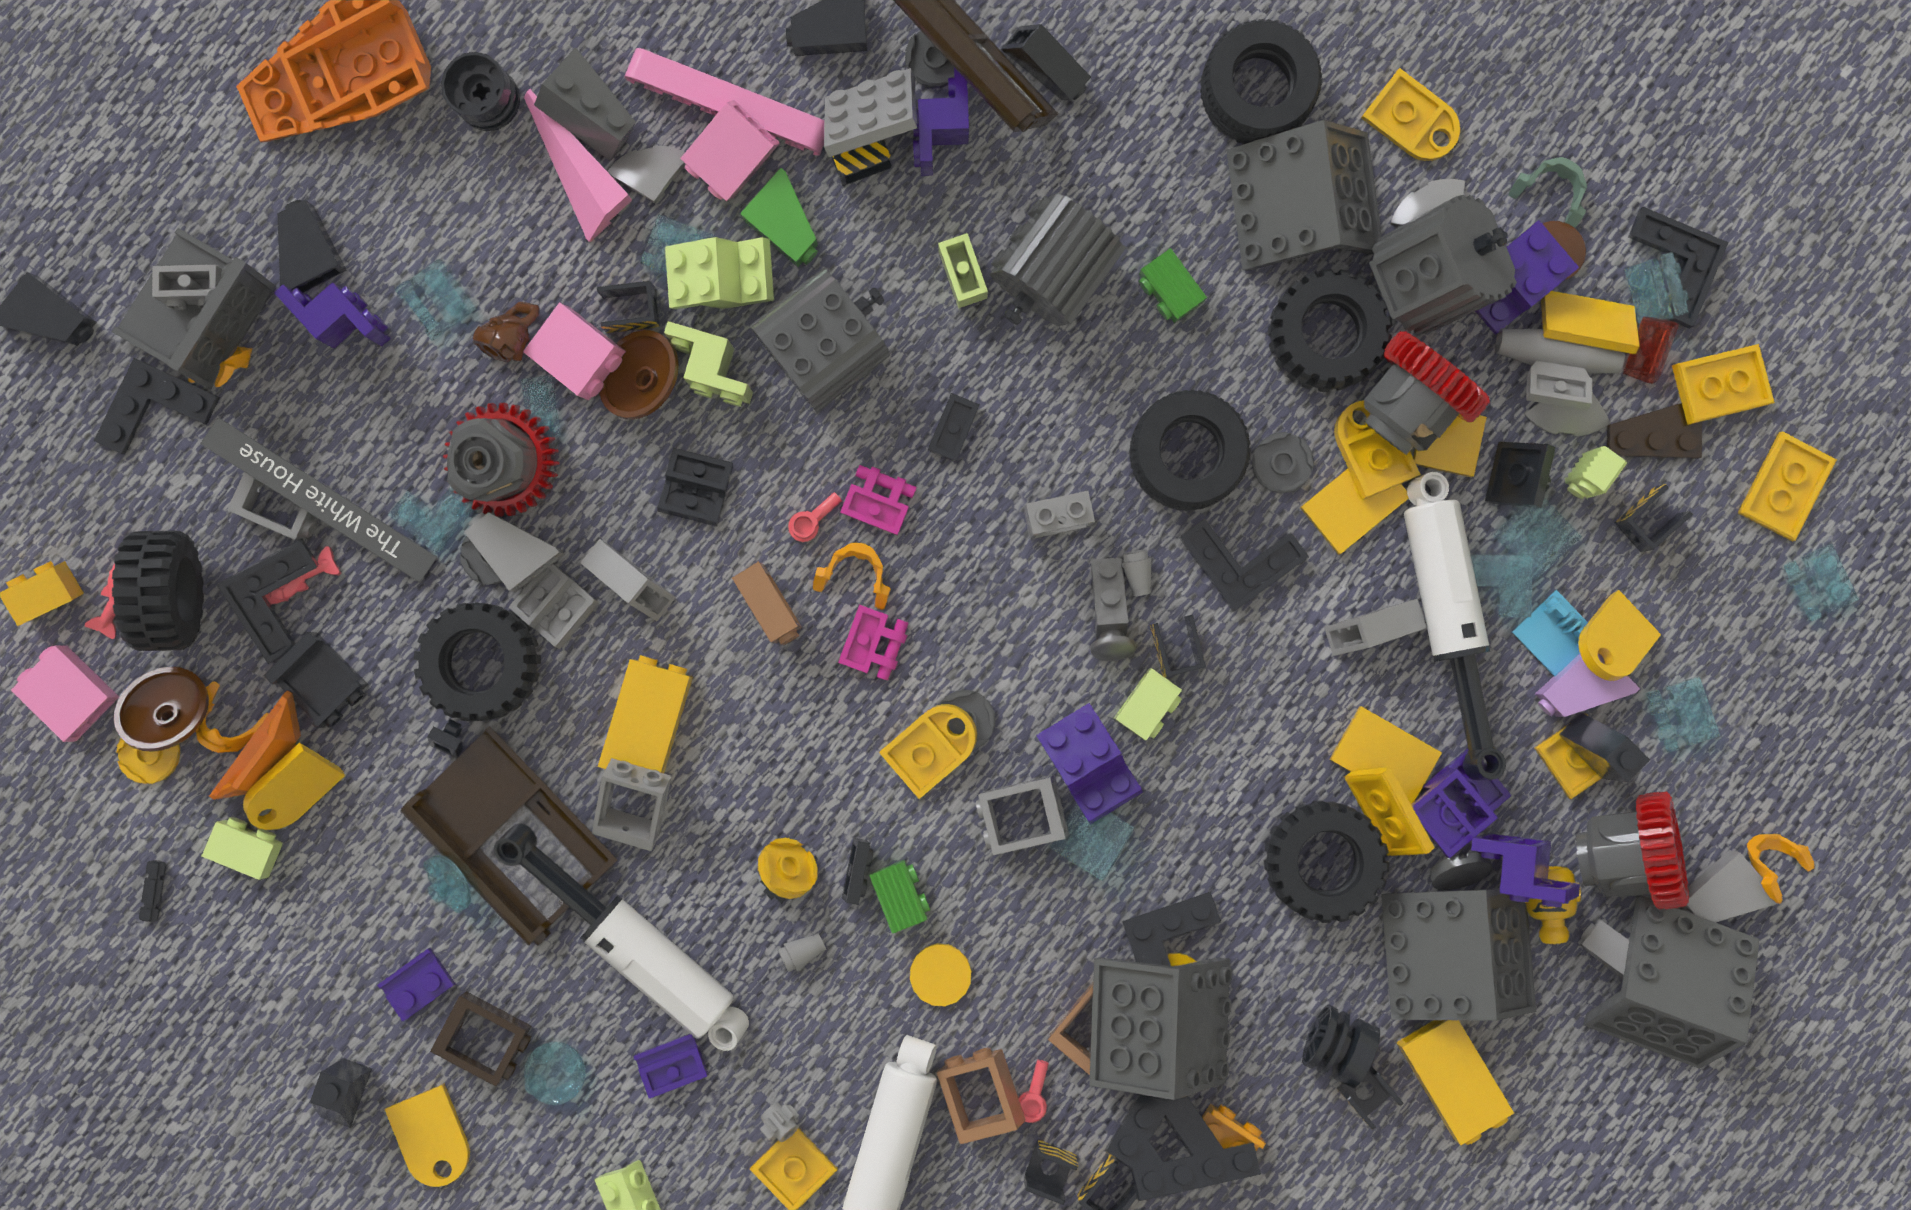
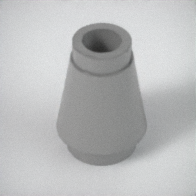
M1146 549L1124 553V561L1121 563L1133 591V596L1150 594L1152 557L1148 556Z
M819 933L784 943V947L779 949L778 952L787 971L791 972L794 969L799 971L821 954V952L825 951L826 947Z

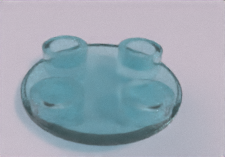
M434 855L424 861L423 866L431 884L428 887L430 897L435 902L443 900L456 913H460L468 908L471 903V891L461 870L450 859L442 855Z
M548 1042L542 1044L530 1054L524 1068L525 1089L543 1103L551 1105L566 1103L573 1099L583 1087L586 1075L584 1061L580 1054L566 1043Z

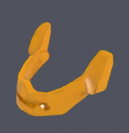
M237 346L234 354L220 363L215 387H221L232 376L234 370L240 367H248L253 348ZM188 378V382H195L194 380Z
M850 543L835 551L827 567H817L813 581V590L822 592L827 581L833 575L834 568L843 559L855 556L861 560H868L876 574V583L874 584L873 593H876L875 608L880 610L885 608L891 588L882 583L883 565L872 547L864 543Z
M213 681L206 687L209 695V706L203 722L195 731L197 741L207 749L217 753L238 752L249 742L269 713H265L247 732L231 738L222 737L219 730L216 728L209 729L206 725V717L215 705L212 702L220 687L217 682Z
M1780 834L1756 835L1747 843L1751 864L1763 878L1761 885L1767 895L1776 903L1781 904L1783 899L1777 882L1778 876L1760 861L1761 852L1771 849L1794 857L1807 871L1814 869L1813 858L1808 846L1797 845Z

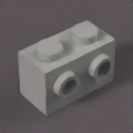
M217 265L152 266V297L165 304L166 308L183 310L186 309V305H198L199 308H203L206 295L218 285L223 269Z

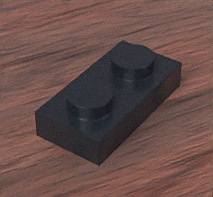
M951 393L928 451L957 462L980 404Z
M853 838L842 893V899L850 904L859 905L860 897L864 898L867 890V879H864L866 866H871L873 849L870 848L871 843L864 839Z

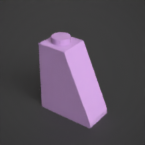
M1598 653L1599 660L1605 664L1603 657ZM1579 654L1555 677L1553 676L1535 695L1541 700L1538 702V705L1549 716L1554 714L1556 717H1566L1632 695L1640 688L1628 675L1617 681H1607L1599 678L1590 671L1584 663L1581 654Z

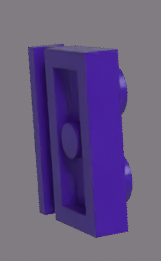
M428 948L377 986L383 990L386 999L404 1022L456 983L432 952V949Z
M690 1033L633 1056L637 1062L638 1071L649 1099L709 1075L699 1046Z

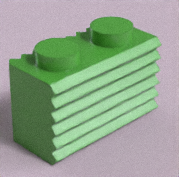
M1171 248L1140 270L1139 276L1141 279L1138 282L1147 295L1153 294L1159 302L1156 306L1160 314L1166 320L1171 318L1174 324L1207 299Z
M904 859L870 873L869 876L892 934L927 920L926 912L931 909L925 894L919 895L914 883L919 882V878L913 864L907 866Z

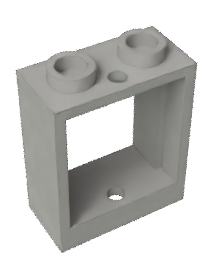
M244 472L227 509L228 511L297 541L301 538L305 541L306 537L310 538L317 526V522L314 520L315 516L302 508L297 515L292 529L251 511L263 483Z
M1089 491L1027 503L1024 508L1030 540L1088 528L1095 522Z
M611 758L602 775L592 834L652 851L660 834L672 776L657 770H650L626 761ZM615 784L656 796L652 820L610 808Z
M1055 775L1008 785L978 794L979 800H976L977 812L980 819L984 818L987 829L983 832L986 847L992 849L993 855L1058 841L1069 836ZM1040 788L1051 832L1002 843L991 799Z

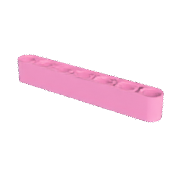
M641 48L635 49L624 76L630 83L634 84L636 81L645 85V89L661 95L664 92L673 96V100L689 106L692 103L701 107V111L714 116L717 115L727 102L735 100L774 138H781L786 140L785 144L804 150V148L814 151L813 155L820 156L824 146V120Z

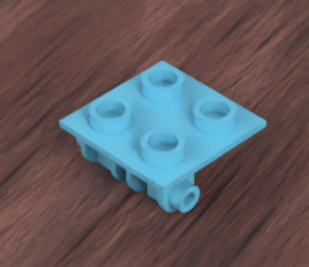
M1555 590L1512 633L1555 677L1580 654L1578 645L1579 635L1588 622Z

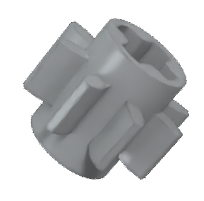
M777 1102L761 1115L764 1125L760 1128V1131L768 1140L772 1139L774 1141L777 1138L780 1142H784L797 1131L798 1125L794 1120L799 1117V1114L791 1105L784 1104L781 1106Z

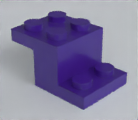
M955 67L954 77H948L949 98L918 99V109H916L917 128L913 129V137H919V140H913L914 167H921V176H933L932 146L969 144L967 81Z
M1539 220L1506 246L1515 267L1514 277L1517 282L1515 287L1511 289L1512 292L1506 295V297L1475 311L1495 335L1499 333L1500 329L1505 328L1520 314L1535 305L1579 268Z
M332 282L314 299L308 294L305 295L298 288L292 290L284 284L274 292L315 339L334 349L356 329L366 338L380 346H383L391 339L385 332L388 326L379 316L373 315L366 308L368 304L358 293H353L346 285L341 288Z
M1090 703L1036 735L1090 825L1143 793L1142 788L1126 765L1122 753Z
M1468 748L1426 782L1423 786L1426 792L1411 804L1426 833L1448 858H1451L1468 844L1473 837H1476L1498 819L1493 811L1512 796L1498 778L1473 780L1466 775L1463 769V760ZM1482 760V768L1486 771L1487 765Z
M1486 833L1472 838L1471 850L1481 852V857L1500 859L1503 856L1500 893L1510 895V900L1529 902V899H1541L1542 905L1562 907V904H1568L1570 900L1579 897L1580 884L1548 879L1551 841Z

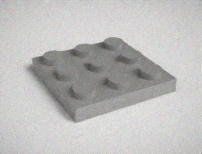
M911 68L904 71H893L886 77L874 81H863L858 86L847 90H836L825 97L824 148L828 157L917 128L915 78Z

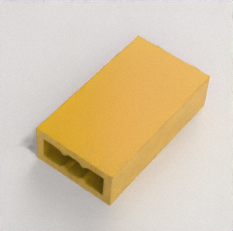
M642 655L639 656V660H629L598 763L599 768L606 769L611 758L665 773L693 679L692 676L686 675V668L669 664L668 669L656 666L658 660Z
M1433 1020L1396 1042L1451 1136L1458 1144L1463 1145L1465 1143L1469 1145L1481 1138V1133L1491 1127L1495 1129L1507 1123L1508 1117L1514 1114L1459 1020Z

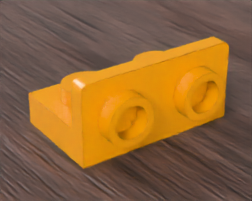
M1210 1103L1202 1118L1223 1149L1248 1143H1254L1255 1151L1259 1147L1264 1148L1266 1143L1260 1137L1262 1131L1248 1121L1245 1125H1242L1234 1119L1236 1114L1223 1104H1220L1217 1108Z

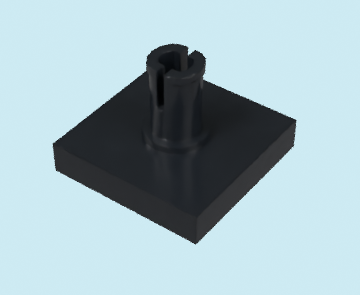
M1498 442L1485 501L1499 505L1542 508L1545 492L1550 487L1547 483H1551L1549 474L1556 447L1538 443Z

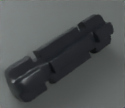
M159 860L147 862L146 874L149 875L144 879L141 899L144 907H140L139 919L142 921L155 922L158 920L160 908H157V905L161 904L164 879H161V876L165 875L166 862Z

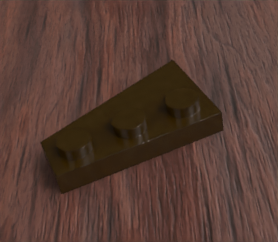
M1682 403L1608 425L1607 448L1620 457L1702 458V422L1687 425Z

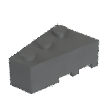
M576 47L543 82L534 103L535 107L609 161L625 145L636 123Z

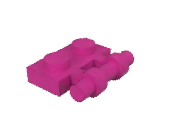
M859 465L855 476L866 480L863 488L851 484L840 513L898 536L909 506L898 502L901 494L913 498L917 487L906 483V479L901 477L895 479L882 474L880 469L873 466L870 469ZM877 484L892 490L889 498L872 492L874 486Z
M859 605L838 663L868 673L871 663L874 662L880 665L876 677L888 681L892 669H896L898 661L895 660L901 643L905 644L908 635H905L909 623L897 619L893 630L886 628L885 625L889 615ZM881 636L890 639L884 656L875 653Z

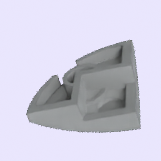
M653 146L652 148L638 151L633 150L618 159L607 172L618 182L657 204L671 181H675L685 166V163L680 159L685 152L668 146Z
M1440 179L1428 182L1427 186L1420 188L1416 192H1411L1397 207L1390 224L1402 226L1456 196L1464 195L1465 181Z
M1593 392L1592 405L1588 410L1538 402L1524 413L1533 424L1555 435L1561 432L1573 434L1574 437L1584 436L1597 432L1611 423Z

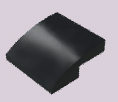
M673 448L665 473V484L657 506L658 512L717 527L733 462Z

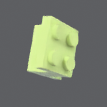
M713 237L665 247L669 308L682 309L700 305L725 309L774 301L770 239L762 237L735 242Z
M668 321L664 334L671 341L670 344L674 345L676 350L690 354L683 377L690 385V389L694 390L695 394L707 398H712L713 393L720 395L719 397L724 399L723 402L741 407L742 402L750 404L753 391L748 384L726 378L734 352V347L730 341L720 336Z

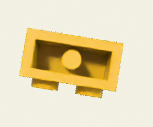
M49 561L33 569L36 575L28 579L22 574L6 582L8 588L0 592V598L17 626L84 594L65 561L55 566L52 561Z

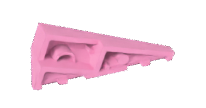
M529 89L524 96L525 102L584 235L591 242L611 224L610 220L625 208L632 199L570 131L534 106L537 96Z

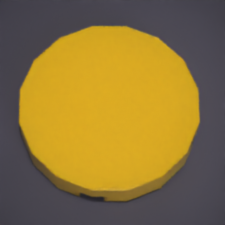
M120 738L117 744L116 753H118L119 759L117 762L120 770L127 778L137 783L154 784L165 780L175 771L180 761L179 744L169 749L153 752L137 750L126 744L122 738Z
M786 837L775 839L763 848L758 857V871L766 887L779 897L787 899L800 898L815 884L818 877V867L810 851L806 852L801 847L803 844Z
M936 943L925 947L916 955L910 969V982L913 991L922 1001L932 1006H947L956 1003L966 994L971 984V968L968 959L959 949L950 944Z

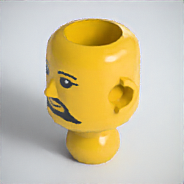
M1549 866L1548 879L1576 883L1575 876L1569 868ZM1581 888L1579 890V897L1570 900L1568 904H1562V907L1542 905L1541 899H1529V902H1525L1529 915L1534 919L1542 921L1539 937L1543 943L1561 944L1569 940V930L1565 926L1564 919L1571 918L1576 914L1577 902H1581Z

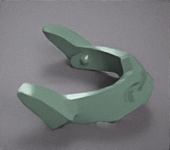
M1559 157L1545 160L1532 174H1519L1508 196L1517 199L1527 187H1531L1536 182L1537 177L1546 172H1557L1558 176L1562 179H1569L1573 185L1574 195L1565 223L1570 224L1574 228L1579 224L1586 213V210L1581 206V200L1586 191L1587 184L1582 169L1576 163L1567 158Z

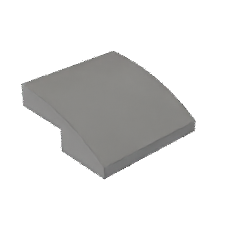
M552 564L527 584L510 604L509 608L526 624L538 631L555 648L561 649L600 602L555 564Z

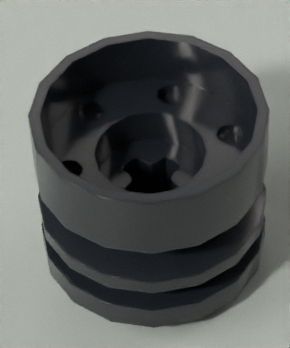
M479 52L463 53L453 59L444 70L441 88L445 101L450 108L475 129L486 132L499 130L508 125L516 116L521 102L519 88L514 79L489 55ZM489 92L486 94V100L482 101L485 98L484 93Z
M1328 1004L1319 1013L1309 1030L1303 1050L1302 1063L1311 1069L1316 1067V1070L1322 1074L1328 1072L1332 1067V1077L1334 1080L1355 1088L1362 1082L1375 1058L1380 1041V1029L1360 1018L1354 1020L1350 1025V1015L1347 1012L1342 1011L1338 1013L1336 1007Z

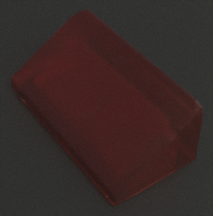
M1644 316L1638 330L1639 348L1636 354L1629 355L1623 374L1649 384L1658 381L1679 323Z

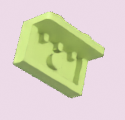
M640 1160L632 1162L625 1168L605 1173L594 1179L607 1210H661Z

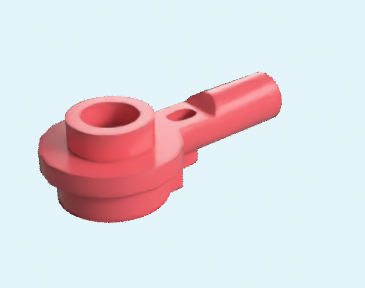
M834 492L812 512L804 511L794 514L788 524L789 533L792 538L799 542H809L814 539L819 530L818 522L842 502L840 497Z
M1037 1060L1029 1091L1022 1093L1018 1097L1025 1122L1028 1123L1040 1121L1047 1109L1045 1098L1041 1095L1049 1063L1043 1060Z

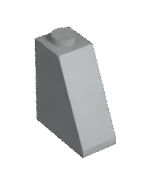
M489 512L486 515L480 513L468 523L470 527L464 531L504 585L512 592L520 590L565 555L561 549Z
M601 539L588 550L585 558L581 561L584 567L624 601L656 621L659 620L676 598Z
M1418 598L1324 627L1333 656L1370 648L1427 628Z
M1729 850L1688 886L1689 903L1678 909L1716 923L1778 903L1767 895L1761 885L1763 878L1740 852Z
M1602 920L1597 925L1591 923L1581 936L1585 940L1582 943L1583 949L1623 980L1629 940Z

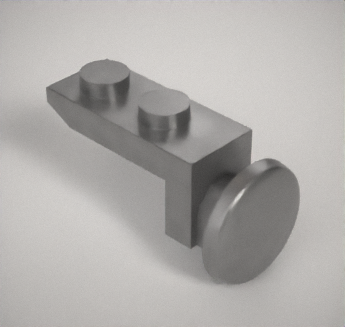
M1122 558L1091 559L1096 641L1090 645V651L1094 658L1102 661L1122 660L1130 657L1136 650V642L1127 637L1128 614L1123 566L1121 563Z

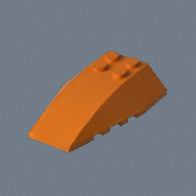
M330 0L319 9L320 13L313 20H307L298 28L300 32L289 42L284 41L277 48L278 52L271 59H265L236 87L259 141L263 143L376 117L428 90L430 86L431 65L408 11L399 0Z

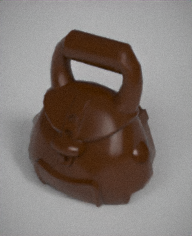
M520 301L505 314L490 318L489 322L481 327L478 326L475 330L473 344L484 354L503 362H510L511 360L521 361L526 343L529 342L528 327L539 316V306ZM518 313H520V314H524V315H527V316H525V317H523V318H520V317H517L516 315H517Z

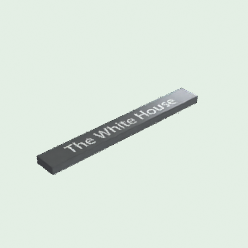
M217 418L200 443L419 583L437 558L436 555L221 418Z

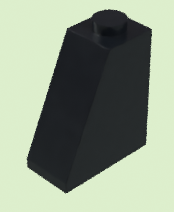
M822 0L790 17L791 28H786L787 47H793L795 56L867 51L864 0Z
M1042 24L1020 26L1001 48L1004 53L1061 100H1076L1085 92L1087 88L1085 84L1091 78Z
M296 200L287 204L285 210L277 213L280 287L284 284L292 290L298 288L304 293L347 271L312 204L306 200Z
M26 272L0 305V327L76 346L90 339L94 332L93 326L97 323L47 282L29 272Z
M1580 713L1559 734L1602 779L1629 782L1650 761L1627 736L1583 713Z
M342 1058L320 1072L310 1104L321 1118L351 1128L372 1068Z

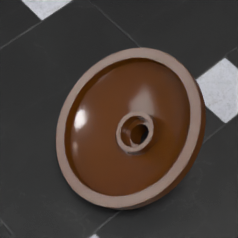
M640 330L628 334L616 343L626 352L621 357L622 362L615 371L610 372L603 381V388L599 392L602 403L611 413L623 419H640L655 412L668 399L677 381L679 362L675 347L670 344V340L665 336L651 330Z
M163 667L149 671L134 680L119 697L114 710L115 729L126 744L137 750L153 752L174 747L189 738L203 722L209 706L207 688L196 674L184 668Z

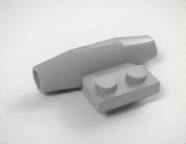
M1500 329L1495 343V352L1497 354L1532 365L1527 374V401L1588 410L1592 405V378L1589 377L1588 373H1619L1625 360V352L1545 338L1543 336V329Z

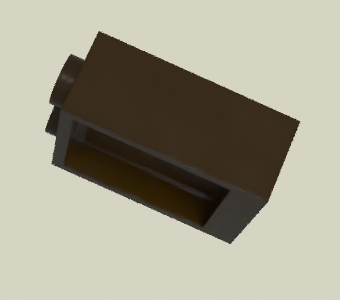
M466 991L456 1001L430 1052L497 1087L504 1079L509 1081L518 1065L513 1061L518 1051L524 1053L532 1039L528 1032L532 1026ZM470 1010L515 1034L496 1071L451 1048Z

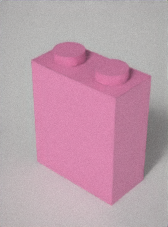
M733 100L727 102L680 159L686 164L685 169L697 179L701 177L709 185L708 190L711 194L720 200L728 201L734 198L780 142Z
M559 302L523 352L577 396L590 400L591 397L596 396L602 390L603 381L608 374L619 367L622 362L621 357L626 351L572 308Z
M50 646L40 654V661L33 668L25 670L18 676V683L11 691L63 742H74L98 720L119 696L68 646Z

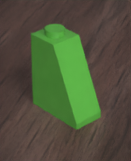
M780 168L740 214L750 227L762 237L770 239L772 246L795 266L799 267L802 263L807 265L813 260L818 252L815 249L818 243L786 172Z

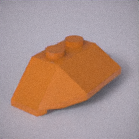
M287 690L281 696L209 797L216 800L246 795L248 790L297 745L295 743L300 738L301 732L293 693Z

